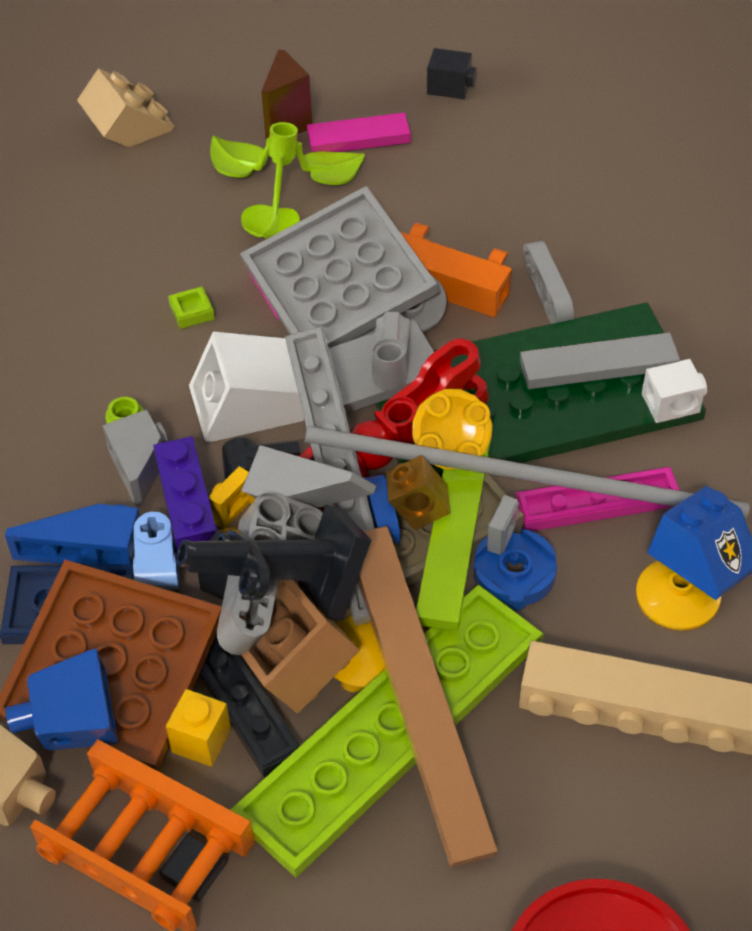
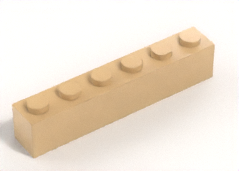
M536 641L530 642L521 684L519 708L529 710L539 716L556 715L571 718L584 725L601 724L618 728L622 732L629 734L645 733L663 737L665 740L673 743L690 742L708 746L710 749L718 752L735 751L752 755V683Z

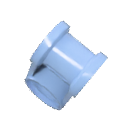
M151 511L144 513L134 523V580L169 591L180 590L176 546L172 537L170 520L165 514Z

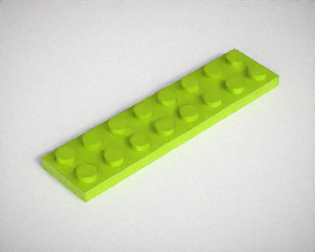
M477 585L463 599L458 631L431 627L424 633L455 726L527 658L531 641L541 643L543 641V633L480 585ZM383 670L230 809L251 821L255 841L295 878L416 764L387 670Z

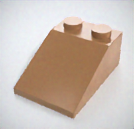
M278 579L268 631L247 653L241 655L262 685L298 714L309 702L318 696L327 683L340 670L344 669L360 650L333 619L327 618L298 581Z

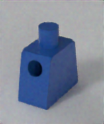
M97 649L88 650L31 674L27 678L30 701L5 708L10 732L13 734L34 728L36 737L44 749L47 750L92 747L97 739L108 745L119 743L106 667Z

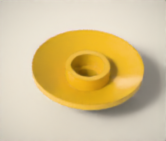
M659 561L646 567L637 581L636 598L639 607L650 620L662 627L673 630L696 629L710 622L718 612L721 597L717 600L713 599ZM676 585H682L684 588L677 587Z

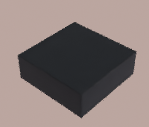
M187 834L159 871L161 878L176 887L205 844ZM221 855L193 896L194 899L200 902L227 864L224 855Z

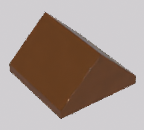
M278 49L261 91L266 139L269 138L270 127L278 122H287L295 125L298 129V134L307 131V125L312 124L309 74L285 50Z

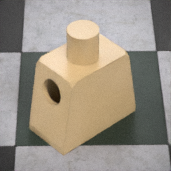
M0 725V825L9 826L15 822L25 807L40 815L46 814L54 803L56 791L42 784L46 777V771L39 754Z

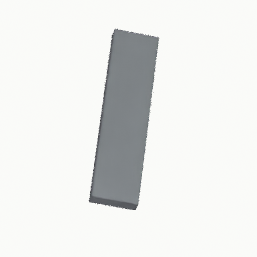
M671 333L520 352V363L528 389L645 374L648 368L680 361Z

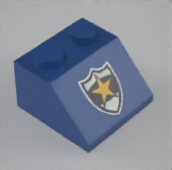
M705 486L663 514L647 552L715 600L752 573V537L741 508L729 501L723 493L713 490L708 486Z

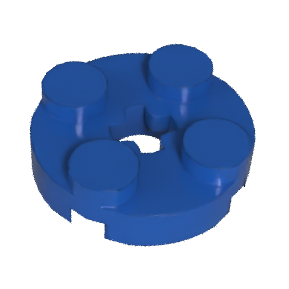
M521 529V534L513 533L504 553H501V555L487 551L488 536L476 548L473 565V579L476 585H480L513 611L522 610L528 604L538 602L552 590L557 573L556 555L551 544L541 535ZM522 563V571L511 572L507 570L508 566L506 564L517 565Z

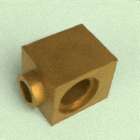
M422 455L386 472L388 502L414 530L451 514L447 484Z

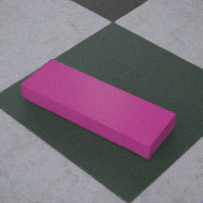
M405 112L307 125L311 152H343L411 143V133Z

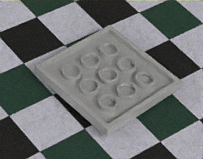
M367 186L240 253L243 263L288 333L291 335L323 325L329 348L351 341L376 327L377 318L382 317L386 311L400 312L401 314L439 293L436 281Z

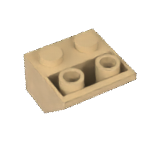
M98 68L77 99L104 138L126 147H132L169 133L175 127L166 115L168 113L166 108L153 99L154 93L151 89L140 82L136 85L130 83L123 75L116 71L110 74Z

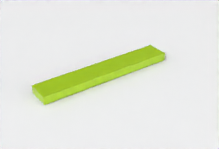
M491 440L486 452L482 455L483 457L489 456ZM444 469L442 479L448 487L451 514L433 522L416 612L421 626L458 631L485 473L462 469Z

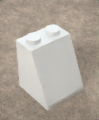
M212 332L189 384L206 442H214L304 420L285 338Z

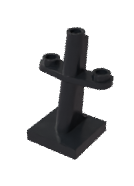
M326 504L314 539L254 540L241 530H229L227 533H220L216 541L182 540L177 550L176 561L178 566L185 567L192 573L240 576L239 591L241 594L246 595L248 600H261L267 592L270 579L299 581L327 618L343 621L372 540L341 507Z

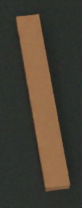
M388 527L366 530L364 532L372 541L357 581L450 868L495 857L498 850Z

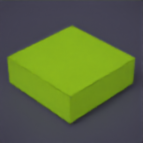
M203 286L168 296L169 305L180 329L215 319L214 310Z

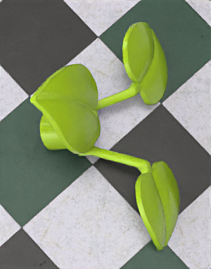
M278 122L270 127V135L266 139L265 149L249 143L227 141L215 135L212 137L210 146V157L213 166L218 172L226 176L244 178L251 175L253 170L261 171L267 163L268 155L276 164L272 207L263 204L252 205L246 208L241 215L242 227L248 233L256 237H264L265 239L300 222L299 215L294 209L279 208L283 165L290 164L297 154L302 170L306 172L311 171L310 176L314 181L327 185H341L350 182L356 176L364 161L365 153L318 151L303 155L302 142H297L298 129L295 125L287 122Z

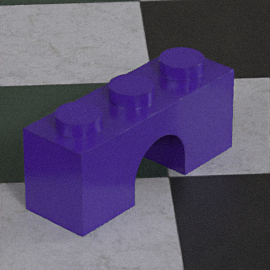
M193 436L153 444L176 550H178L182 540L210 541L217 530Z

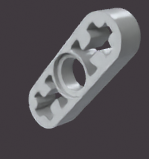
M542 240L524 244V265L550 323L573 320L574 309L570 294L545 242Z

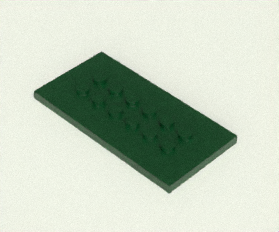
M648 302L472 341L478 348L481 360L480 369L476 375L486 382L489 393L486 405L489 408L490 419L493 424L489 458L524 463L704 420L706 408L702 403L700 413L656 423L642 396L645 374L534 389L527 388L520 363V352L664 333ZM465 354L456 356L451 362V367L454 368L465 361L468 356ZM467 389L465 392L474 395L477 390ZM389 399L375 403L377 410L382 411L384 404ZM396 458L398 465L410 461ZM430 464L442 478L444 469Z

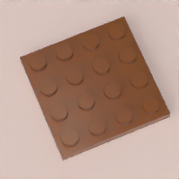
M64 560L0 693V721L7 722L5 712L7 706L30 701L27 678L31 674L88 650L97 649L106 667L119 742L110 746L159 771L170 745L166 724L185 689L192 691L216 636L222 606Z

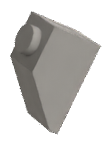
M147 409L102 425L108 451L135 506L144 502L159 475L153 444L168 442L161 422L154 424Z

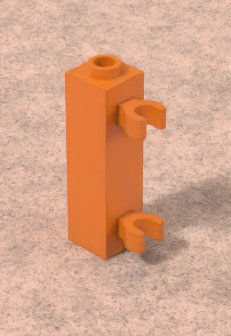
M417 222L413 225L409 234L400 232L430 275L441 283L446 293L447 302L496 318L510 295L512 268L503 265L508 252L494 248L488 260L425 239L429 226Z

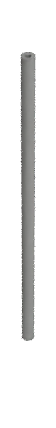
M307 426L304 440L306 443L404 460H412L422 455L429 464L674 507L695 494ZM729 500L741 508L746 519L750 509L749 503Z

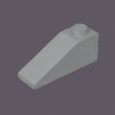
M260 445L241 491L254 498H257L263 492H275L319 508L326 506V504L331 505L374 494L376 485L353 472Z

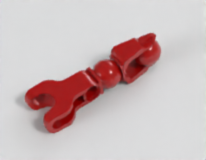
M458 338L448 342L432 353L422 365L415 380L390 398L384 404L382 411L377 410L374 412L376 420H365L356 424L352 428L351 434L415 445L412 437L413 419L418 407L430 395L444 389H461L463 391L474 389L477 390L474 395L486 404L489 398L487 384L481 377L476 375L481 365L476 345L469 340ZM464 354L468 356L465 361L454 368L451 367V362L456 356ZM311 446L299 456L315 461ZM356 451L362 478L370 477L367 470H378L388 465L393 457ZM325 506L319 507L317 509L321 510L323 513Z

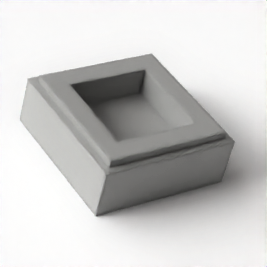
M506 495L503 496L488 526L487 551L498 555L504 553L517 526L518 499Z

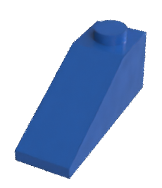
M95 504L7 528L5 538L13 560L61 565L64 560L82 565L133 564V558L135 557L134 523L140 517L138 508L123 504Z

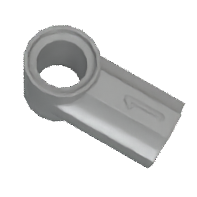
M386 311L382 317L376 320L375 340L371 348L372 375L375 385L385 390L400 388L407 380L410 321L408 318L403 317L400 312Z

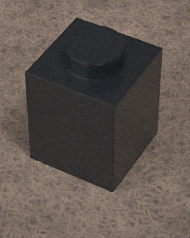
M434 48L427 67V94L465 99L468 88L474 87L477 75V67H472V53Z

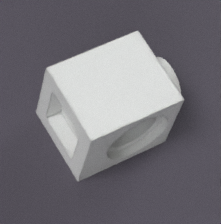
M690 359L646 369L642 396L656 423L700 413L703 396L707 394V384L703 374L697 373Z

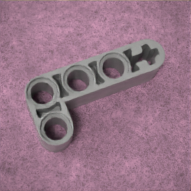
M268 491L257 496L242 515L238 530H241L254 540L314 539L323 513L313 506ZM228 575L217 627V639L225 651L235 655L245 654L268 631L278 579L269 580L267 592L261 600H248L247 596L239 591L240 576Z

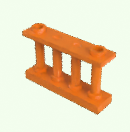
M97 739L87 752L94 780L55 830L36 819L31 824L30 829L37 842V852L44 859L55 865H58L61 861L148 910L151 912L152 918L165 929L175 931L179 928L183 931H195L197 929L192 908L187 904L223 852L229 853L232 850L243 857L247 856L255 844L251 821ZM118 788L129 794L130 802L93 852L71 840L108 790L114 791ZM155 808L167 815L168 823L131 873L109 861L146 810L152 811ZM193 829L206 836L208 842L171 895H168L148 882L184 831L190 832Z

